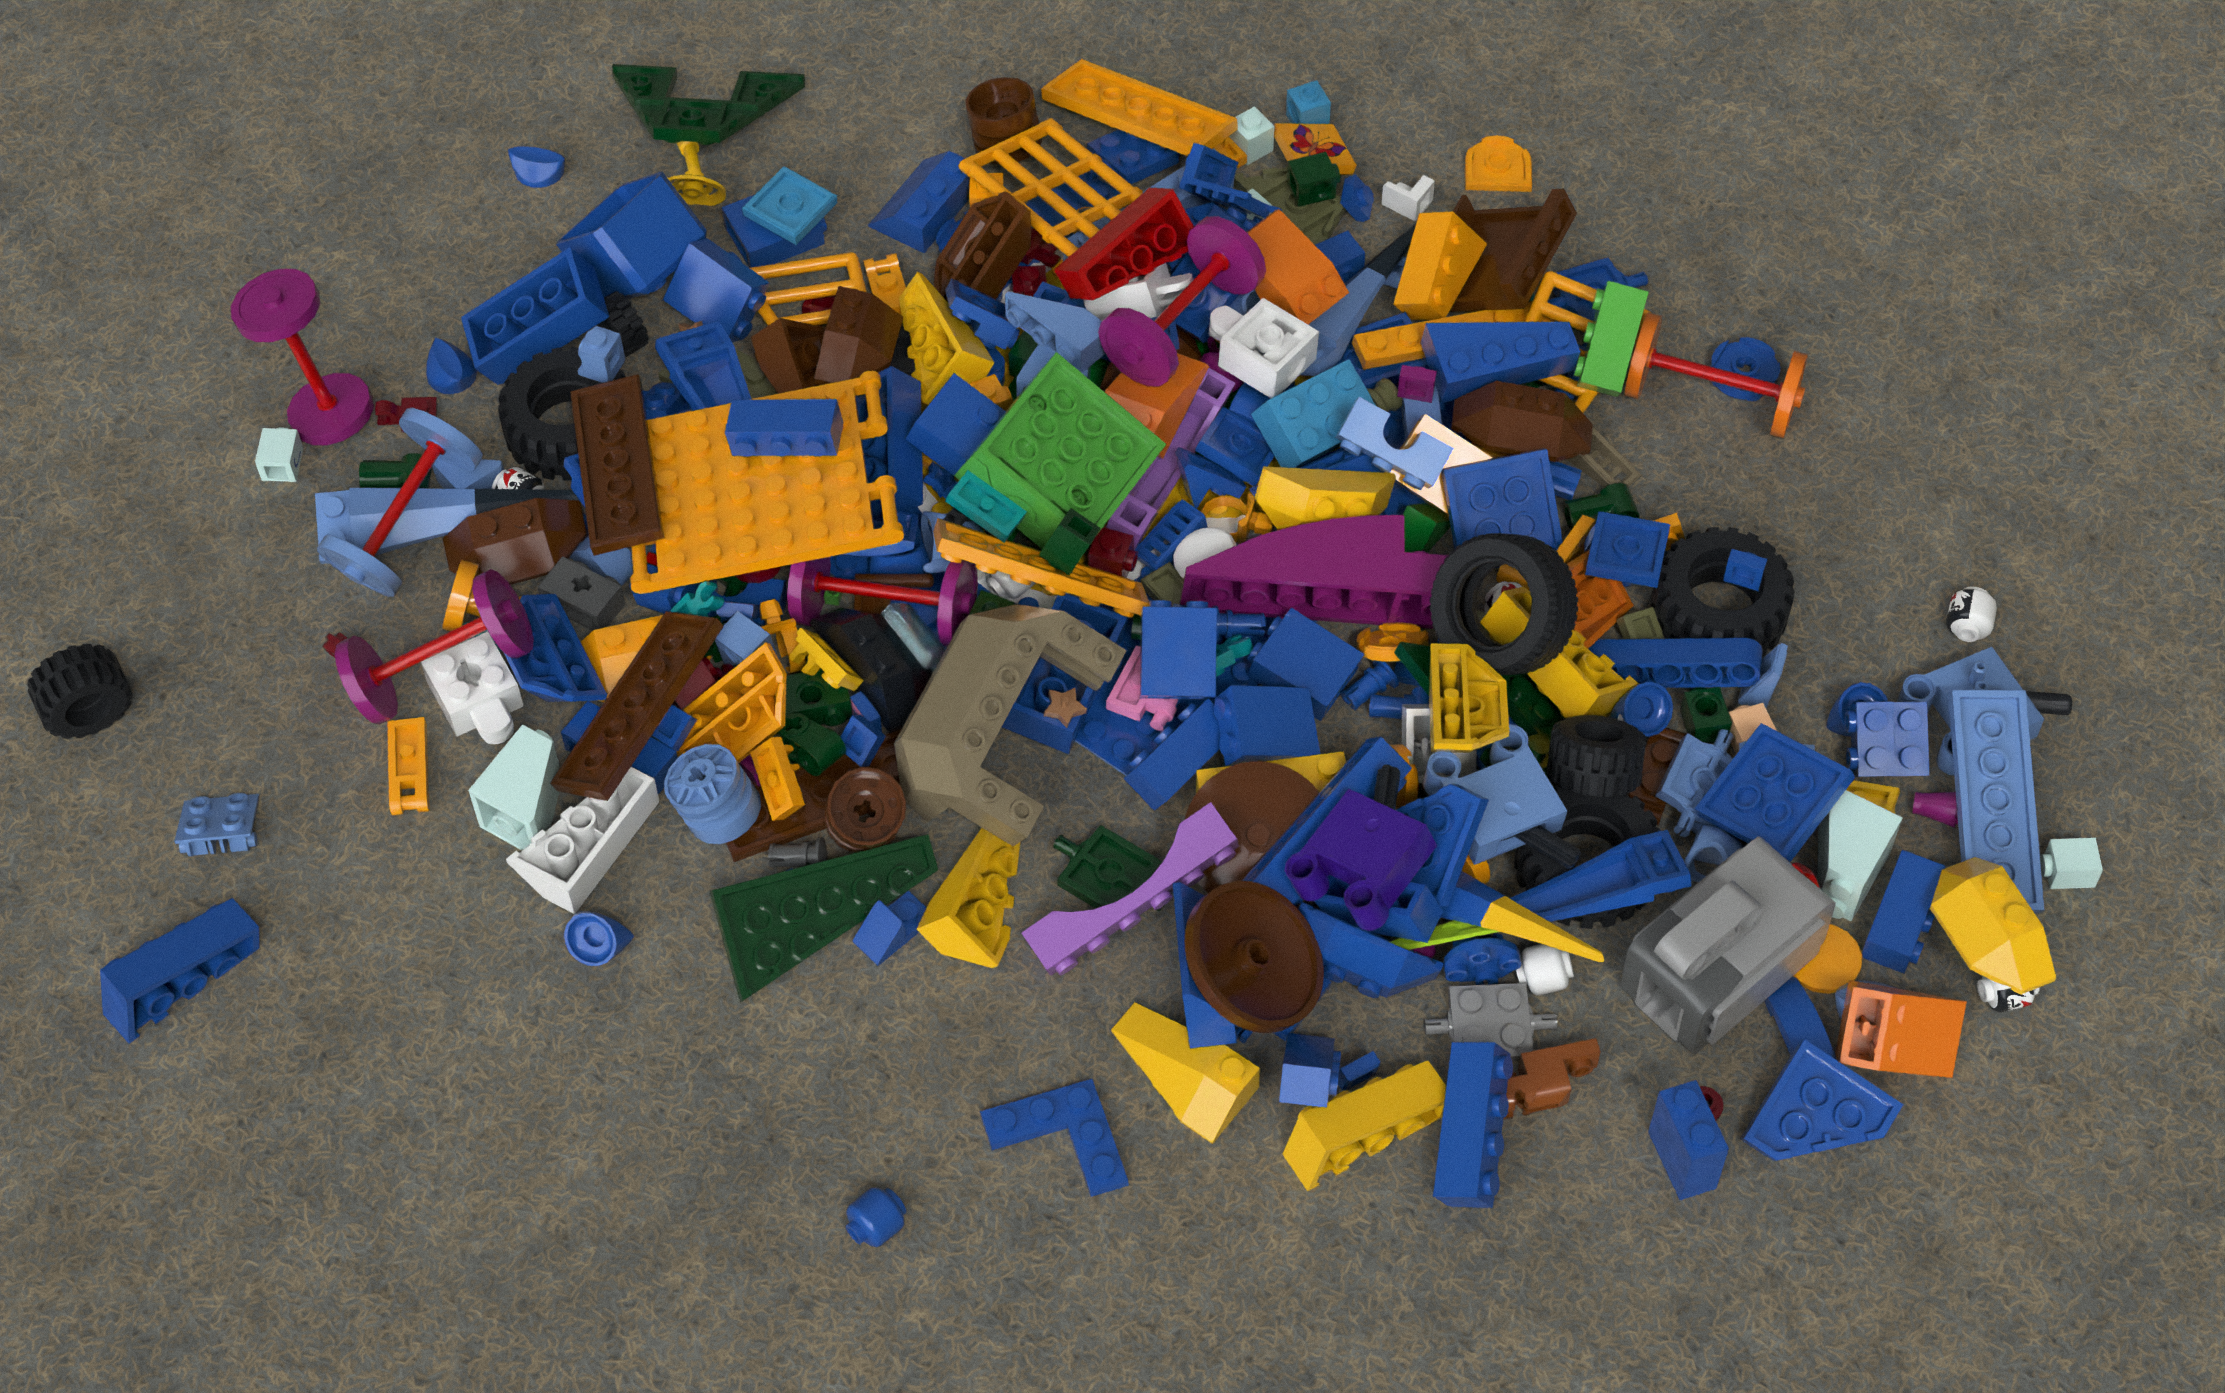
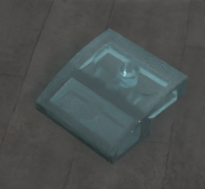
M904 603L889 604L882 611V616L924 668L930 667L934 672L946 647L940 642L939 638L914 607Z

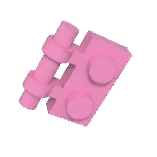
M1136 645L1106 700V709L1139 722L1145 711L1151 712L1154 716L1150 726L1157 731H1162L1166 723L1172 721L1176 714L1177 708L1175 706L1179 699H1140L1141 647Z

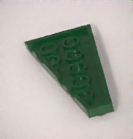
M929 835L903 840L712 890L710 896L740 1002L865 920L878 900L887 905L937 872L938 866Z

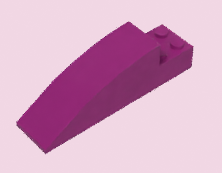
M1367 515L1323 520L1259 535L1186 567L1179 604L1186 605L1188 601L1208 602V608L1217 605L1219 613H1225L1226 609H1231L1233 613H1264L1265 617L1274 618L1277 616L1284 618L1290 608H1293L1310 620L1371 625L1402 622L1415 624L1421 628L1434 629L1433 621H1431L1432 613L1430 612L1432 584L1436 580L1435 576L1437 571H1439L1440 565L1444 564L1445 558L1449 555L1429 554L1425 551L1405 552L1404 515Z

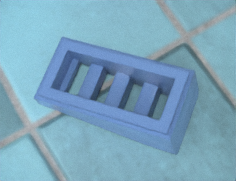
M1783 643L1778 644L1762 659L1760 680L1752 686L1741 687L1738 704L1752 706L1764 703L1765 708H1767L1782 675L1787 655V645Z

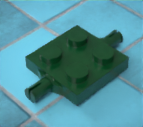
M1102 825L1097 828L1089 839L1079 845L1062 834L1058 836V839L1053 844L1054 849L1070 857L1068 866L1057 878L1058 886L1095 909L1112 904L1134 892L1154 874L1163 862Z

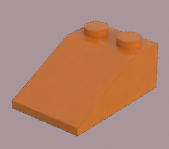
M1280 209L1275 210L1247 231L1249 236L1257 243L1265 260L1266 273L1264 279L1254 289L1260 300L1265 298L1309 325L1349 293L1334 264Z
M1177 353L1179 364L1176 373L1159 387L1146 386L1133 381L1121 372L1105 390L1107 395L1166 443V446L1157 456L1161 459L1164 458L1209 368L1208 364Z
M1590 549L1567 563L1569 571L1573 575L1572 579L1576 583L1577 606H1579L1578 612H1576V625L1572 630H1576L1586 638L1584 642L1586 648H1590L1617 622L1616 619L1624 616L1634 606L1621 581L1585 575Z

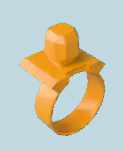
M1252 493L1248 494L1247 505L1236 497L1222 495L1206 502L1201 510L1205 516L1212 509L1221 506L1240 510L1245 517L1238 521V531L1230 533L1235 543L1238 544L1248 540L1250 530H1254L1255 534L1263 535L1273 532L1275 526L1265 512H1256V499Z
M776 599L761 602L759 606L761 621L765 620L766 624L761 626V628L770 635L776 634L781 658L786 655L789 658L790 653L798 645V642L795 640L798 636L796 633L798 631L794 618L781 621L780 616L783 615V612ZM805 658L800 664L789 659L790 667H785L787 673L792 674L801 671L806 665Z

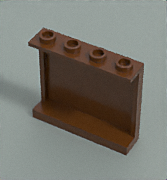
M1564 188L1552 189L1543 206L1474 210L1467 195L1461 196L1453 212L1487 243V246L1449 312L1525 309L1577 215Z

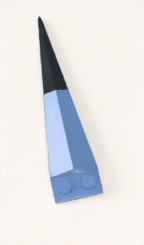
M1416 223L1344 284L1349 293L1309 324V326L1319 331L1316 360L1301 375L1316 376L1332 368L1341 360L1354 332L1376 294L1409 249Z
M349 488V490L315 493L318 545L325 535H331L362 549L401 488ZM418 488L376 555L447 535L469 516L534 498L580 500L572 490ZM319 554L320 563L327 564L328 562Z

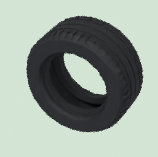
M1490 533L1466 540L1462 545L1459 544L1445 558L1444 564L1440 565L1439 571H1437L1435 576L1436 580L1432 584L1430 612L1432 613V625L1434 630H1436L1435 634L1439 638L1440 644H1469L1476 651V655L1486 661L1500 675L1526 674L1543 668L1552 659H1555L1558 653L1563 651L1564 646L1569 642L1568 639L1572 636V629L1576 625V612H1578L1579 606H1577V588H1575V580L1572 579V572L1569 571V566L1564 563V559L1558 555L1557 551L1552 550L1551 546L1534 537L1518 534ZM1507 564L1518 570L1526 580L1532 597L1531 616L1525 630L1513 642L1502 645L1491 639L1481 627L1476 605L1477 593L1484 578L1494 568Z

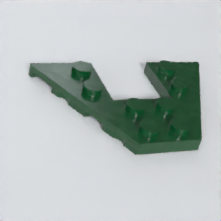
M612 64L614 80L653 139L664 140L668 143H678L681 141L697 142L701 145L721 143L805 88V74L740 71L730 100L674 98L670 96L677 81L676 67Z
M1400 642L1394 653L1429 696L1430 646ZM1527 673L1501 675L1507 684L1508 714L1527 733L1528 746L1547 776L1551 730L1553 725L1564 719V717L1561 715L1560 709L1550 698L1543 695L1537 689L1536 683ZM1504 746V747H1503V748H1505V749H1507V750H1511V751L1514 750L1513 748L1508 747V746ZM1491 747L1485 749L1479 758L1486 768L1492 766L1489 759Z

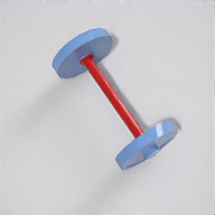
M415 408L406 409L399 420V425L411 439L426 450L363 548L360 549L345 540L331 535H325L317 547V552L322 558L347 578L387 597L395 596L402 585V581L397 574L374 556L436 459L439 457L459 468L475 470L483 456L478 446L456 428L425 411Z

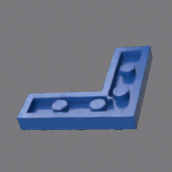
M1093 1079L980 1111V1117L991 1150L1067 1129L1091 1197L1128 1186V1178Z

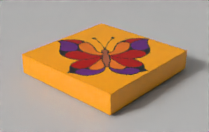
M1274 124V138L1287 162L1326 152L1331 163L1337 164L1340 175L1354 174L1357 165L1334 124Z

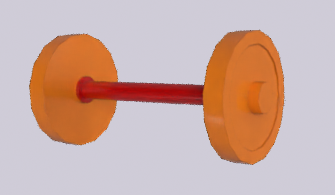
M1650 312L1647 313L1637 343L1633 347L1624 396L1639 399L1650 368L1652 369V366H1657L1776 398L1775 402H1778L1770 435L1780 438L1785 437L1794 407H1801L1806 388L1800 387L1808 354L1794 351L1785 381L1781 382L1780 385L1658 353L1656 345L1662 316Z

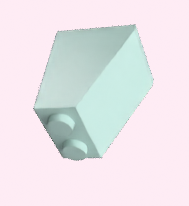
M522 724L468 790L479 826L520 850L525 849L531 844V838L542 829L546 831L551 827L559 792L550 784L560 769L559 760L557 759L554 741L547 733L539 729L534 731Z
M1845 790L1818 826L1817 881L1819 888L1836 902L1832 917L1837 919L1845 918L1852 921L1891 853L1903 818Z

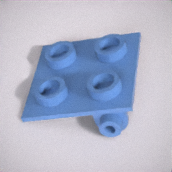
M234 793L228 797L219 798L199 796L184 801L174 840L175 844H179L180 853H187L189 857L208 854L209 848L211 854H216V840H219L222 853H227V840L229 841L231 852L250 851V847H256L257 834L252 832L259 794Z

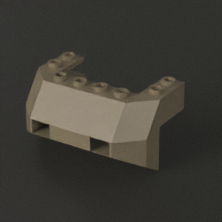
M1015 604L968 615L960 623L894 743L900 786L906 803L928 822L946 809L951 808L1011 846H1015L1026 839L1044 806L980 767L1039 657L1094 691H1097L1101 688L1104 681H1111L1127 650L1065 611Z

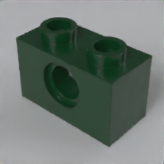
M819 669L814 676L805 673L787 676L786 714L801 713L820 725L826 724L827 726H838L852 717L848 689L842 686L836 689L828 684L821 676L824 672L822 669Z

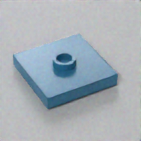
M783 166L742 207L743 216L797 245L838 202L837 195Z

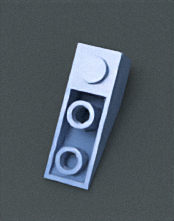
M1010 291L1005 294V313L1008 321L1013 326L1020 327L1031 335L1038 345L1045 346L1053 353L1057 352L1081 373L1106 354L1101 346L1098 333L1101 320L1085 308Z

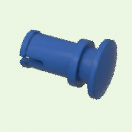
M1213 605L1212 608H1217L1216 642L1219 635H1224L1225 638H1230L1236 634L1264 636L1265 630L1262 629V627H1265L1264 613H1233L1231 609H1226L1225 613H1219L1218 606Z
M1373 660L1374 668H1367L1364 671L1363 677L1341 692L1342 699L1348 705L1352 703L1350 707L1354 711L1370 699L1371 694H1376L1377 692L1382 694L1387 690L1386 685L1389 684L1392 688L1399 685L1396 674L1386 662Z

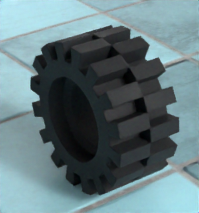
M615 291L604 297L610 317L596 326L620 333L626 358L649 343V336L646 334L648 331L642 325L644 322L641 317H638L636 308H632L631 302L628 298L625 299L622 293Z

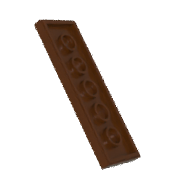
M639 374L570 391L589 541L593 555L663 539V524L643 388Z
M666 611L550 784L558 792L608 801L724 627L722 623L713 617Z
M902 729L885 734L886 737L870 766H866V768H877L891 775L899 785L900 780L894 743ZM846 754L819 776H813L800 767L794 773L805 805L785 820L772 821L761 785L758 787L753 782V785L760 794L761 809L757 820L747 832L733 841L726 842L733 862L767 851L771 843L786 844L826 829L824 823L825 804L835 781L846 772L861 767ZM862 806L861 810L855 813L859 814L860 817L868 814L869 808Z

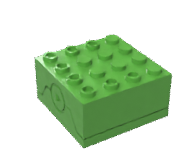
M1056 352L1031 379L954 476L960 480L969 470L1026 510L1027 513L1017 526V529L1043 549L1070 508L1102 529L1166 446V443Z

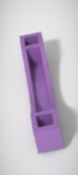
M1208 368L1164 458L1156 457L1108 521L1106 528L1134 535V550H1136L1181 477L1175 455L1177 448L1180 447L1196 453L1195 448L1223 406H1225L1236 384Z
M1210 802L1179 824L1174 842L1166 858L1154 874L1134 892L1112 904L1093 910L1076 912L1052 911L1021 933L1049 975L1051 976L1056 972L1059 975H1063L1078 964V957L1087 951L1093 954L1105 947L1110 942L1108 937L1121 928L1125 932L1138 924L1142 919L1140 915L1151 907L1157 910L1166 905L1173 898L1171 894L1173 892V883L1181 882L1191 887L1205 876L1203 871L1214 863L1217 866H1221L1231 860L1236 855L1234 850L1239 847L1237 838Z

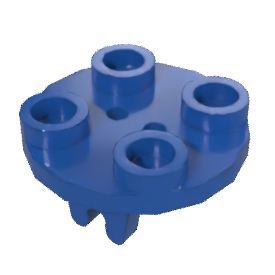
M1494 933L1492 938L1475 939V937L1453 941V949L1446 954L1443 962L1445 978L1448 981H1475L1476 985H1484V980L1488 981V985L1498 984L1499 978L1519 969L1522 965L1520 951L1517 946L1503 939V936Z

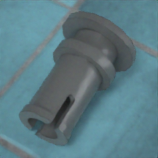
M819 837L815 845H812L811 841H804L802 845L771 843L768 859L773 858V860L769 861V865L771 868L803 867L826 861L828 858L826 841L823 837Z

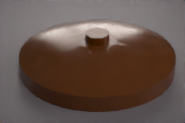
M1253 761L1240 763L1215 774L1205 782L1193 797L1185 819L1211 802L1237 838L1239 847L1234 850L1236 855L1225 864L1217 866L1214 863L1204 870L1205 876L1197 883L1206 893H1209L1225 883L1242 881L1320 792L1298 772L1272 762Z
M1251 881L1225 883L1203 896L1197 902L1186 924L1185 953L1193 980L1207 1002L1231 1023L1258 1033L1279 1032L1304 1019L1313 1010L1320 997L1324 979V968L1321 950L1311 926L1302 913L1282 894L1270 887Z

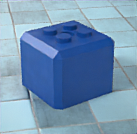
M661 171L624 183L615 189L561 237L556 245L561 252L571 247L594 265L603 297L618 291L624 295L625 299H631L653 293L667 282L666 278L672 272H676L688 244L706 238V228Z

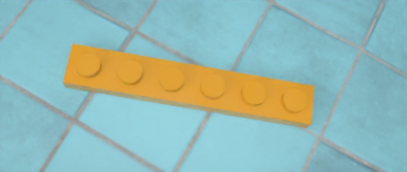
M1532 301L1527 303L1525 309L1482 310L1355 334L1352 345L1363 370L1423 359L1426 357L1420 342L1426 323L1524 322ZM1541 315L1539 322H1555V320Z

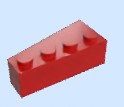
M1148 188L1057 266L1054 271L1070 298L1095 300L1128 284L1129 280L1140 275L1144 276L1154 271V268L1166 262H1173L1181 258L1182 254L1189 252L1187 238L1189 231L1194 225L1173 189Z

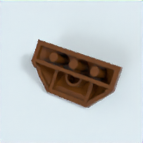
M1006 191L972 204L936 260L934 287L947 302L945 289L951 278L997 299L1031 247V211Z
M838 286L825 328L813 384L824 385L859 378L866 371H876L879 373L890 367L902 326L903 316L872 293Z
M1494 381L1454 401L1451 429L1457 433L1461 432L1466 438L1485 450L1517 454L1545 448L1548 450L1549 461L1552 462L1570 459L1579 454L1586 455L1591 450L1593 424L1566 393Z
M534 498L469 516L443 538L450 572L457 574L461 560L479 564L477 575L492 569L499 572L510 585L548 575L562 556L569 559L579 543L583 542L588 536L580 501Z

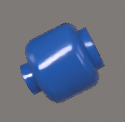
M872 1187L849 1204L846 1211L849 1221L845 1226L846 1230L856 1243L862 1244L865 1242L872 1247H880L902 1230L905 1223L903 1215L906 1214V1208L901 1199L891 1189L886 1188L883 1190L878 1187Z

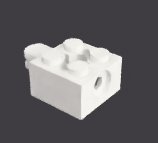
M1164 263L1154 268V271L1144 276L1140 275L1129 280L1128 284L1095 300H1084L1086 310L1101 321L1117 308H1131L1145 314L1149 318L1158 317L1193 281V276L1188 273L1170 277L1167 264Z
M1262 298L1244 316L1228 306L1218 307L1210 315L1209 335L1220 341L1218 366L1269 398L1281 394L1316 360L1319 331L1265 298Z
M488 631L421 662L427 683L456 736H460L477 728L482 739L488 744H500L512 736L514 724L510 712L524 705L518 684Z

